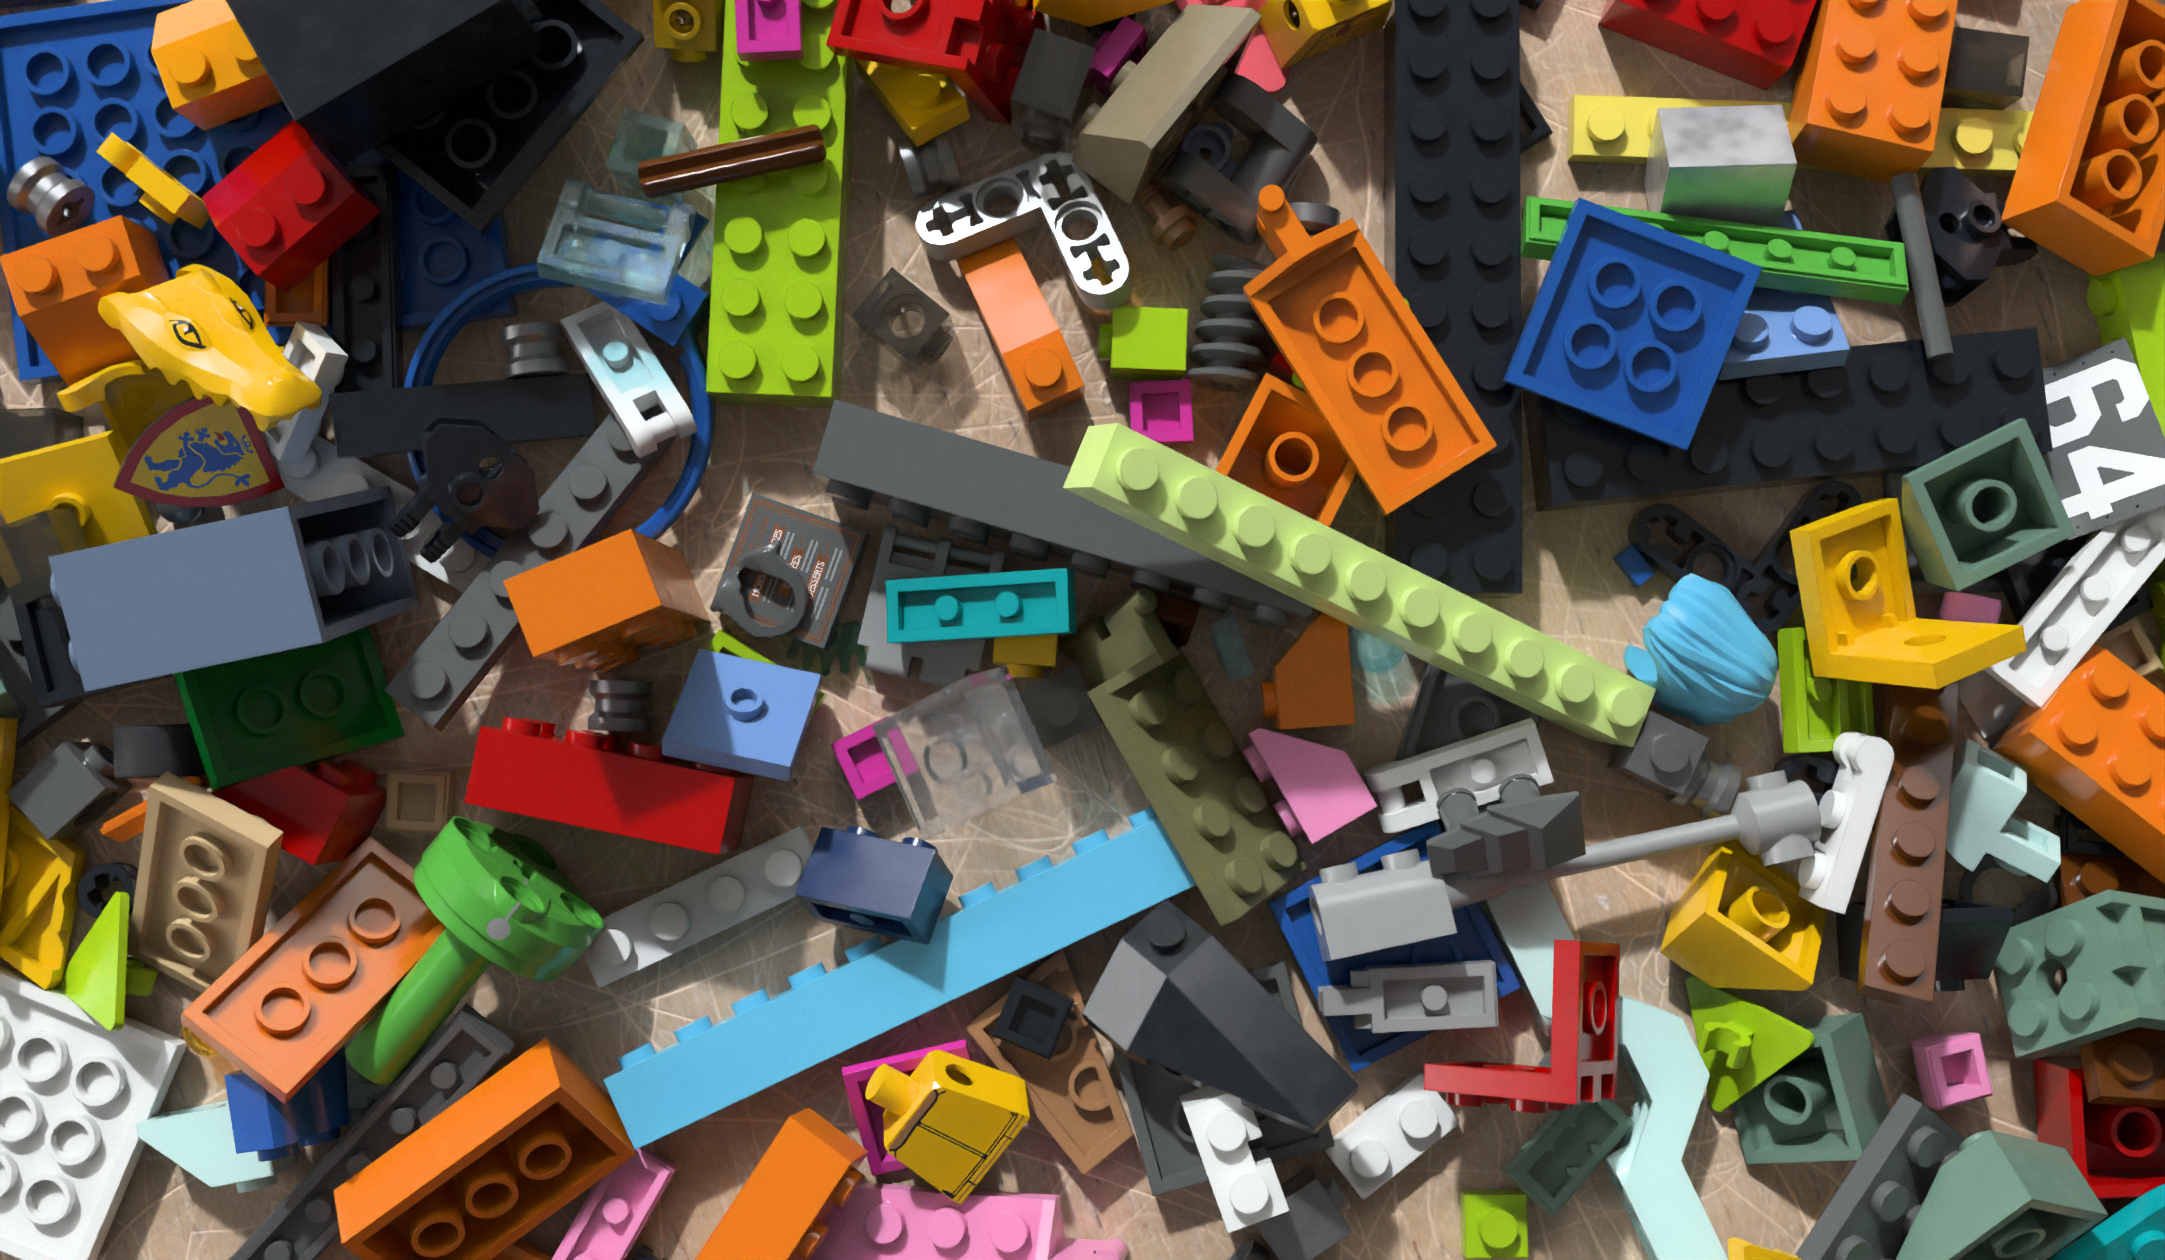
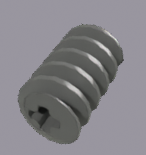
M1217 254L1212 256L1211 264L1218 272L1209 274L1205 284L1209 292L1214 295L1202 299L1200 311L1209 320L1198 322L1194 333L1205 344H1197L1191 347L1189 355L1193 363L1201 368L1187 370L1184 378L1191 379V383L1201 387L1225 392L1243 391L1244 386L1260 385L1263 377L1248 369L1249 362L1267 361L1269 353L1253 345L1255 338L1271 336L1263 323L1259 321L1258 315L1243 293V286L1267 267L1247 258Z

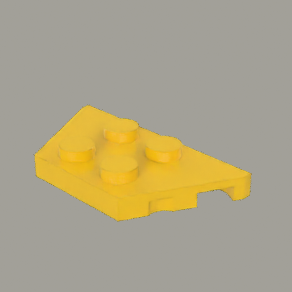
M11 800L0 912V957L46 990L57 987L63 979L78 902L77 891L79 882L82 879L87 852L69 838L47 840Z

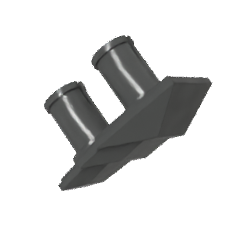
M1515 774L1505 779L1498 789L1501 803L1487 806V812L1480 813L1475 802L1477 800L1470 790L1453 788L1446 791L1439 797L1436 803L1437 810H1439L1437 813L1443 821L1446 832L1426 840L1431 873L1467 874L1468 878L1496 875L1498 879L1548 869L1586 855L1579 792L1572 791L1541 796L1535 778L1527 774Z

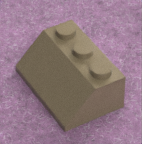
M1188 4L1174 22L1164 18L1147 40L1145 49L1148 53L1138 65L1129 60L1112 81L1109 88L1112 96L1102 107L1096 103L1091 104L1077 122L1073 134L1078 137V141L1071 162L1131 206L1181 145L1186 134L1199 123L1212 107L1211 99L1226 75L1229 73L1237 74L1262 15L1253 8Z

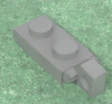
M1492 960L1365 966V969L1350 970L1351 984L1317 986L1318 1011L1322 1012L1323 1016L1352 1015L1354 1029H1368L1372 1033L1499 1026L1496 964Z

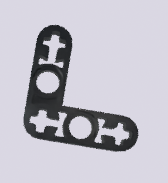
M1829 481L1810 488L1802 495L1752 563L1681 509L1671 504H1656L1639 511L1632 518L1628 526V540L1630 545L1633 544L1651 566L1675 584L1682 577L1690 573L1693 574V563L1701 553L1706 552L1716 555L1724 568L1723 577L1718 584L1723 585L1732 593L1747 615L1752 608L1745 601L1747 596L1762 595L1772 582L1788 587L1790 589L1788 594L1784 589L1775 590L1765 601L1763 607L1770 613L1768 618L1760 617L1752 620L1763 634H1767L1779 629L1801 602L1797 576L1787 573L1779 562V552L1782 546L1791 541L1789 531L1798 528L1799 524L1804 526L1820 520L1825 509L1818 503L1819 500L1824 501L1836 497L1840 501L1836 507L1837 513L1863 504L1860 494L1854 487L1843 481ZM1666 519L1670 524L1665 532L1669 538L1679 545L1689 542L1690 537L1696 543L1681 555L1677 565H1675L1671 559L1677 556L1680 551L1667 542L1652 546L1648 541L1651 538L1652 531L1646 526L1647 522L1655 523ZM1765 572L1770 579L1762 577V573Z

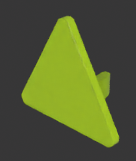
M127 892L114 893L65 967L63 979L58 985V988L108 1031H121L124 1026L125 994L150 996L158 973L156 969L143 968L144 962L134 957H127L130 901Z
M1694 975L1686 980L1698 1043L1696 1048L1710 1075L1706 1088L1710 1106L1715 1111L1721 1112L1727 1109L1815 1043V1037L1811 1031L1726 988H1712Z

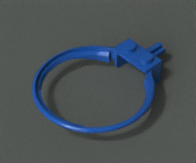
M678 200L646 251H643L601 224L585 251L577 260L524 264L502 270L482 279L452 300L429 326L414 352L407 371L404 388L431 386L439 361L448 345L472 318L486 308L504 299L529 291L547 288H574L573 281L676 348L677 344L680 343L686 353L680 356L678 360L689 387L697 432L692 434L686 464L672 493L647 521L635 529V531L657 540L677 521L698 489L707 467L715 432L716 404L715 399L706 393L707 364L697 339L710 317L711 295L677 273L710 220ZM422 452L406 453L410 469L417 482L426 473ZM436 506L432 508L442 522L448 518ZM480 527L472 536L465 532L460 537L472 548L490 558L496 554L507 540L486 527Z

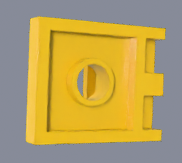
M1876 498L1789 531L1814 676L1940 689L2027 651L2024 628L2021 625L1922 619L1916 617L1898 498ZM1855 562L1857 578L1851 583L1850 572Z

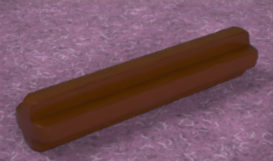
M812 124L641 161L638 164V177L645 195L649 198H656L823 162L826 159L827 151L821 129L818 125Z

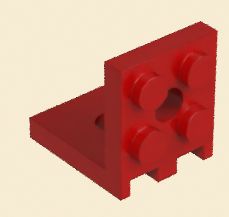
M893 0L838 1L826 46L835 55L948 75L988 121L1011 125L1015 107L1023 103L1027 93L1028 74L1026 68L1031 50L1039 45L1044 31V15L1033 9V0H917L911 9L903 13H893L891 11Z
M1554 939L1551 1067L1474 1060L1424 1063V1090L1446 1092V1104L1485 1107L1486 1103L1508 1104V1110L1527 1113L1570 1110V1104L1577 1105L1580 1104V1101L1600 1102L1601 1099H1617L1620 944Z

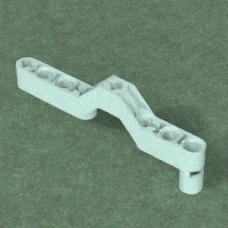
M1498 799L1477 807L1479 812L1483 813L1487 812V806L1500 804L1501 801ZM1441 820V824H1442V827H1443V829H1444V832H1446V829H1445V827H1444L1443 821ZM1541 881L1509 888L1504 894L1492 899L1488 898L1479 901L1478 903L1521 986L1519 989L1531 1014L1546 1036L1552 1035L1554 939L1574 940L1547 881ZM1619 994L1618 1053L1638 1095L1630 1115L1634 1125L1623 1136L1619 1149L1609 1153L1603 1159L1605 1168L1649 1260H1728L1681 1162L1710 1075L1681 1017Z

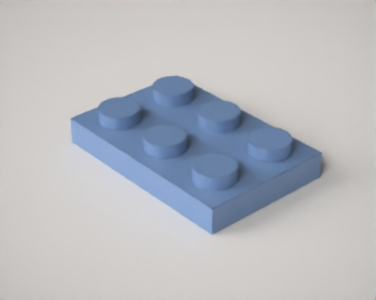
M1796 210L1784 211L1780 228L1803 230ZM1754 287L1718 374V380L1844 366L1850 352V346L1830 296Z

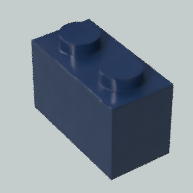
M849 826L846 831L822 827L795 895L816 921L929 945L954 876L938 854V849L924 840L906 837L901 843L881 839L876 833L858 826Z

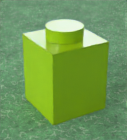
M1119 306L1113 309L1112 324L1100 323L1098 361H1110V378L1183 380L1186 371L1188 309Z

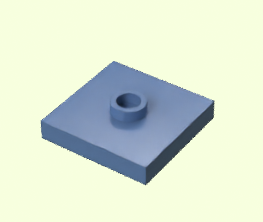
M698 649L662 739V755L790 781L820 692L821 674Z

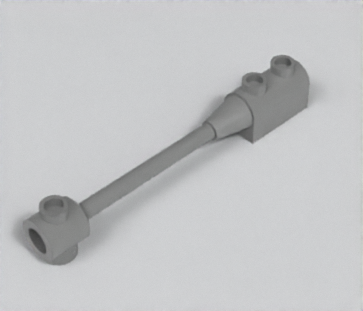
M1785 770L1746 778L1749 791L1736 794L1730 815L1586 845V855L1535 872L1498 879L1496 875L1468 878L1467 874H1432L1429 860L1421 861L1418 849L1382 856L1380 858L1383 870L1360 875L1356 862L1319 870L1321 883L1309 885L1308 887L1310 909L1322 962L1455 934L1457 929L1452 910L1488 898H1495L1506 893L1509 888L1737 839L1750 854H1760L1763 866L1814 856L1811 843L1818 841L1821 835L1819 807L1812 790L1804 781L1788 782Z

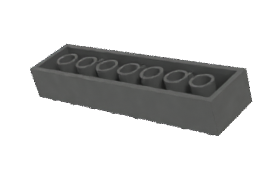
M834 399L813 474L826 486L825 493L833 496L832 500L865 511H868L871 501L887 506L886 511L893 513L892 518L924 528L928 527L930 518L948 523L947 528L952 530L951 535L982 545H987L989 535L1010 541V552L1040 562H1046L1049 553L1071 559L1070 569L1099 579H1106L1108 570L1132 577L1129 586L1137 590L1140 587H1147L1153 591L1166 594L1169 588L1190 593V602L1200 604L1201 609L1225 614V610H1229L1230 605L1251 611L1249 622L1274 630L1284 631L1285 627L1291 628L1292 623L1298 624L1311 615L1312 607L1063 489L1071 467Z

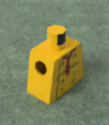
M1267 0L1258 11L1262 15L1259 23L1279 68L1282 70L1384 27L1393 0ZM1293 12L1299 14V28L1296 27L1290 17V14Z

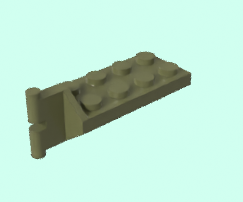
M1141 587L1105 610L1103 615H1097L1076 628L1077 634L1062 637L1060 647L1067 657L1077 658L1094 688L1087 692L1088 696L1220 926L1239 919L1305 870L1307 866L1296 849L1294 841L1288 835L1266 797L1261 784L1257 781L1235 743L1231 732L1224 724L1205 691L1200 678L1193 670L1178 642L1172 644L1153 611L1158 604L1156 595L1151 589Z

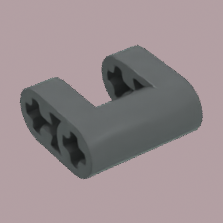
M1229 73L1212 97L1211 105L1219 115L1252 141L1244 157L1230 179H1227L1201 158L1185 151H1179L1161 180L1173 194L1187 203L1220 231L1236 241L1252 245L1259 236L1256 230L1259 192L1267 185H1277L1283 190L1285 195L1318 143V138L1306 124L1255 82L1244 76Z

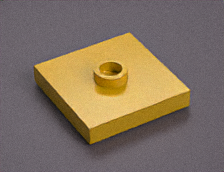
M114 430L0 459V511L32 579L52 574L48 559L50 556L158 534L144 499L113 487L125 458Z

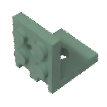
M2108 889L2010 927L1995 966L2016 1058L2036 1060L2136 1027L2165 1031V899ZM2063 965L2067 973V983L2063 985L2058 994L2054 982L2055 974L2058 968Z

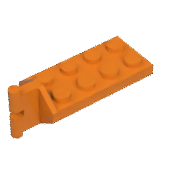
M1277 185L1263 187L1258 196L1256 230L1263 237L1277 260L1243 286V293L1384 516H1387L1493 450L1497 444L1353 218L1310 237L1285 199L1283 190Z

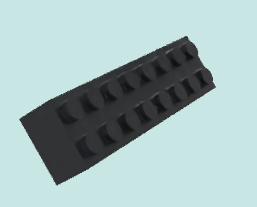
M2037 327L1951 336L1954 355L1937 361L1927 360L1923 339L1850 347V352L1844 366L1718 380L1717 377L1688 450L1674 448L1524 390L1523 400L1537 512L1875 477L1889 473L1914 471L2019 418L2026 419L2041 455L2052 452L2053 447Z

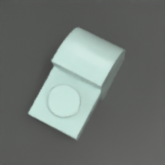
M1968 738L1953 759L1946 849L1953 858L1972 872L1984 855L1988 853L2005 870L2018 876L2030 874L2048 883L2061 864L2060 837L2013 814L2027 793V768Z

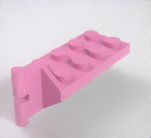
M861 1183L845 1206L841 1208L834 1204L822 1222L830 1230L819 1248L808 1260H1125L1128 1248L1126 1243L1119 1238L1109 1240L1065 1238L1060 1195L972 1190L960 1205L935 1187Z

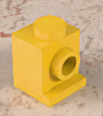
M653 0L654 42L656 48H670L671 58L683 62L706 60L708 58V51L716 52L724 41V0ZM683 9L688 11L694 19V24L677 23L676 10Z

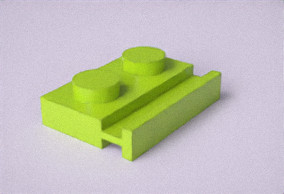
M1806 627L1777 629L1784 753L1833 751V744L1836 738L1847 731H1857L1868 736H1875L1872 682L1814 676Z

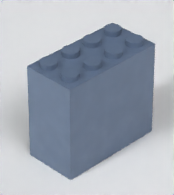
M390 485L48 557L52 570L50 577L51 592L54 600L63 610L71 639L69 642L70 661L74 669L81 675L85 692L324 643L419 607L420 603L404 541L388 529L391 521L397 515Z

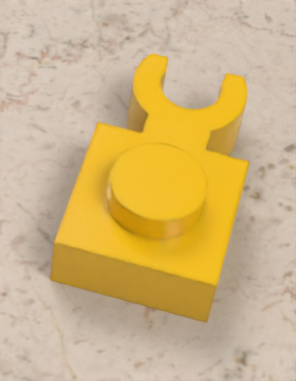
M113 132L96 151L145 191L139 202L167 223L172 225L180 217L201 230L210 219L205 203L200 197L168 172L157 166L129 142L123 141Z

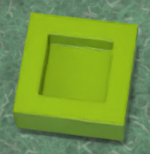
M1521 1189L1460 1190L1461 1253L1466 1259L1528 1258L1527 1195Z

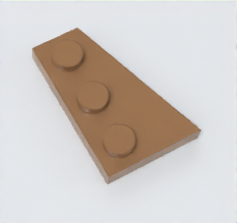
M1062 948L1055 951L1024 976L1026 979L1074 998L1073 1006L1050 1060L992 1036L1010 989L969 1021L965 1028L1000 1071L1025 1080L1029 1108L1081 1173L1085 1175L1133 1134L1095 1030L1083 1019L1082 1011L1085 1008V1004L1065 950Z

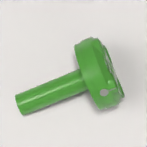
M453 816L423 852L422 860L413 872L414 883L425 904L446 928L345 1051L347 1060L362 1076L380 1085H391L492 962L527 979L541 982L554 981L577 962L591 945L594 938L604 928L605 924L599 913L587 903L575 884L558 868V864L551 854L532 839L520 834L512 835L491 825L474 823L461 816Z

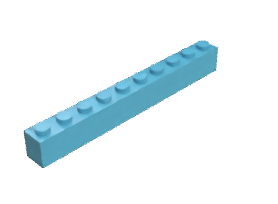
M1149 806L1127 817L1132 828L1109 838L1105 828L1073 842L1071 844L1075 852L1073 856L1056 864H1052L1048 855L1043 856L1016 869L1015 873L1019 881L996 891L991 881L959 896L958 899L962 908L938 918L929 945L899 938L883 945L879 935L873 936L844 951L849 960L848 962L828 971L825 970L822 961L789 976L788 980L792 988L769 998L766 989L763 988L730 1004L735 1015L712 1025L709 1016H703L673 1031L678 1041L656 1052L652 1042H648L617 1057L616 1060L620 1069L603 1081L636 1150L1197 884L1153 807Z

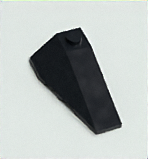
M1167 899L1121 938L1082 1011L1083 1019L1127 1058L1144 1065H1148L1149 1061L1180 1073L1183 1081L1202 1088L1205 1083L1240 1098L1243 1106L1313 1135L1359 1091V1085L1254 977L1209 932Z

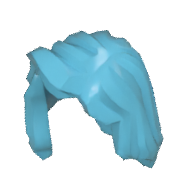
M1692 573L1682 577L1670 590L1668 601L1662 603L1659 608L1660 614L1649 619L1642 630L1643 642L1647 651L1631 645L1626 646L1623 654L1624 664L1637 680L1656 689L1651 704L1671 715L1687 718L1696 725L1728 723L1737 717L1754 711L1771 694L1778 672L1776 651L1768 638L1754 624L1727 588Z

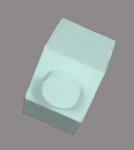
M228 1100L164 1112L135 1124L137 1137L211 1188L236 1183L237 1193L266 1188L277 1183L276 1174L298 1163L297 1154L264 1162L258 1161L257 1151L236 1154Z

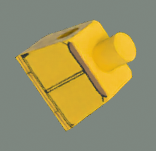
M939 1049L928 1052L911 1076L885 1063L881 1064L871 1076L865 1093L866 1099L885 1108L883 1114L884 1147L888 1153L960 1205L1030 1119L1025 1080Z

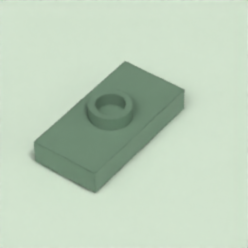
M1601 1099L1600 1102L1580 1101V1104L1577 1105L1570 1104V1110H1561L1560 1112L1553 1110L1505 1165L1502 1171L1545 1214L1554 1217L1634 1125V1122L1611 1099Z

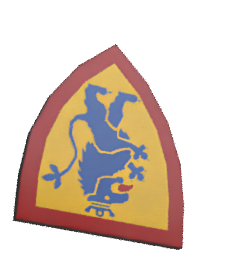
M193 396L172 406L146 427L126 453L113 487L150 502L190 508L222 507L278 491L285 488V485L252 414L246 408L241 407L238 409L232 401L224 407H218L211 397L198 400Z

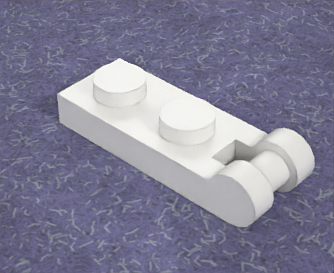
M603 301L560 320L565 337L621 425L632 449L639 458L657 451V443L674 435L680 440L697 432L696 423L688 406L632 319ZM659 405L664 413L645 421L640 412Z
M1532 718L1400 761L1382 763L1364 772L1370 792L1377 793L1382 808L1377 815L1384 833L1402 831L1439 819L1440 817L1437 813L1439 810H1437L1436 803L1443 793L1453 788L1470 790L1477 800L1475 801L1477 806L1498 800L1501 797L1498 793L1501 783L1515 774L1531 775L1536 779L1538 786L1554 782L1536 724ZM1419 780L1424 798L1406 802L1401 786Z
M1857 731L1842 733L1833 744V755L1840 766L1832 790H1828L1823 795L1819 804L1821 835L1814 844V856L1803 858L1798 871V883L1801 886L1798 894L1799 897L1821 908L1844 915L1894 761L1893 748L1886 740L1875 736H1868Z

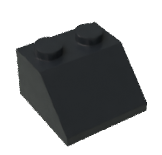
M1942 898L1934 991L1965 990V980L1989 979L2013 922L2012 907L1962 898ZM1866 901L1849 902L1845 915L1836 912L1839 977L1855 982L1858 981Z

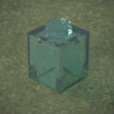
M623 107L607 168L622 187L643 192L638 177V164L641 161L696 150L698 144L684 123ZM684 192L661 197L682 202Z

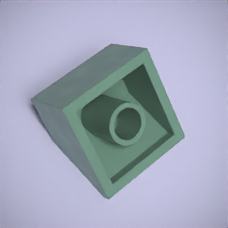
M2019 418L1902 476V528L1928 583L1958 592L2076 534L2026 419Z
M1863 1013L1808 1017L1791 1021L1813 1033L1815 1037L1814 1045L1731 1105L1746 1164L1858 1160L1889 1114Z

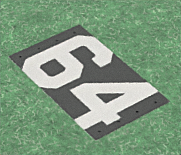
M2121 338L2043 369L2053 451L2041 456L2076 533L2067 539L2071 540L2164 507L2165 437L2126 338Z

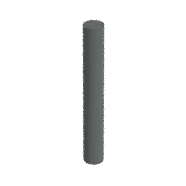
M1907 172L1894 176L1890 179L1927 360L1937 361L1953 356L1954 350L1917 174L1915 172Z

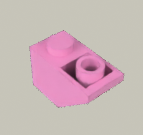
M1254 728L1244 734L1250 747L1244 749L1242 754L1259 783L1270 779L1281 798V801L1274 804L1273 808L1291 838L1301 833L1306 842L1313 844L1377 807L1346 751L1263 728Z

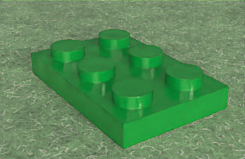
M368 626L320 644L174 673L212 791L291 766L311 765L321 762V760L332 759L396 741L405 736L393 699L384 691L388 684Z

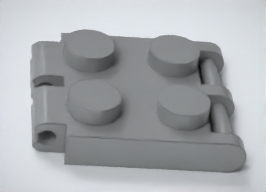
M886 524L857 642L859 645L869 647L865 669L909 678L913 658H919L924 660L919 681L963 691L967 670L980 672L987 639L903 645L887 643L886 580L987 573L948 564L949 558L989 566V573L1003 572L1007 552L994 549L993 555L952 546L953 539L940 537L939 542L899 534V527ZM895 546H901L935 554V558L930 560L895 552L894 550Z

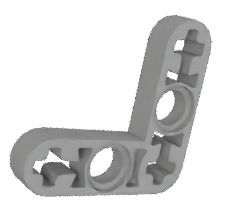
M1052 152L937 198L926 204L918 213L916 227L922 246L927 254L936 260L948 262L960 259L1046 223L1075 289L1085 305L1094 310L1106 311L1115 309L1125 303L1131 295L1133 287L1128 259L1086 172L1071 162L1073 155L1068 152ZM1061 177L1062 181L1068 185L1071 200L1062 204L1055 185L1050 182L1054 178ZM1008 196L1018 200L1016 209L1007 216L996 217L986 212L988 205L996 198ZM975 210L979 222L976 226L972 225L970 216H968V212ZM1090 220L1097 225L1096 232L1086 240L1074 241L1064 235L1068 226L1075 221ZM949 223L954 233L943 237L938 227ZM1099 256L1106 275L1112 277L1113 280L1112 283L1104 286L1095 279L1090 262Z

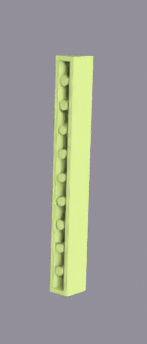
M1120 423L1088 426L1063 489L1580 736L1593 741L1634 748L1656 691L1655 688Z

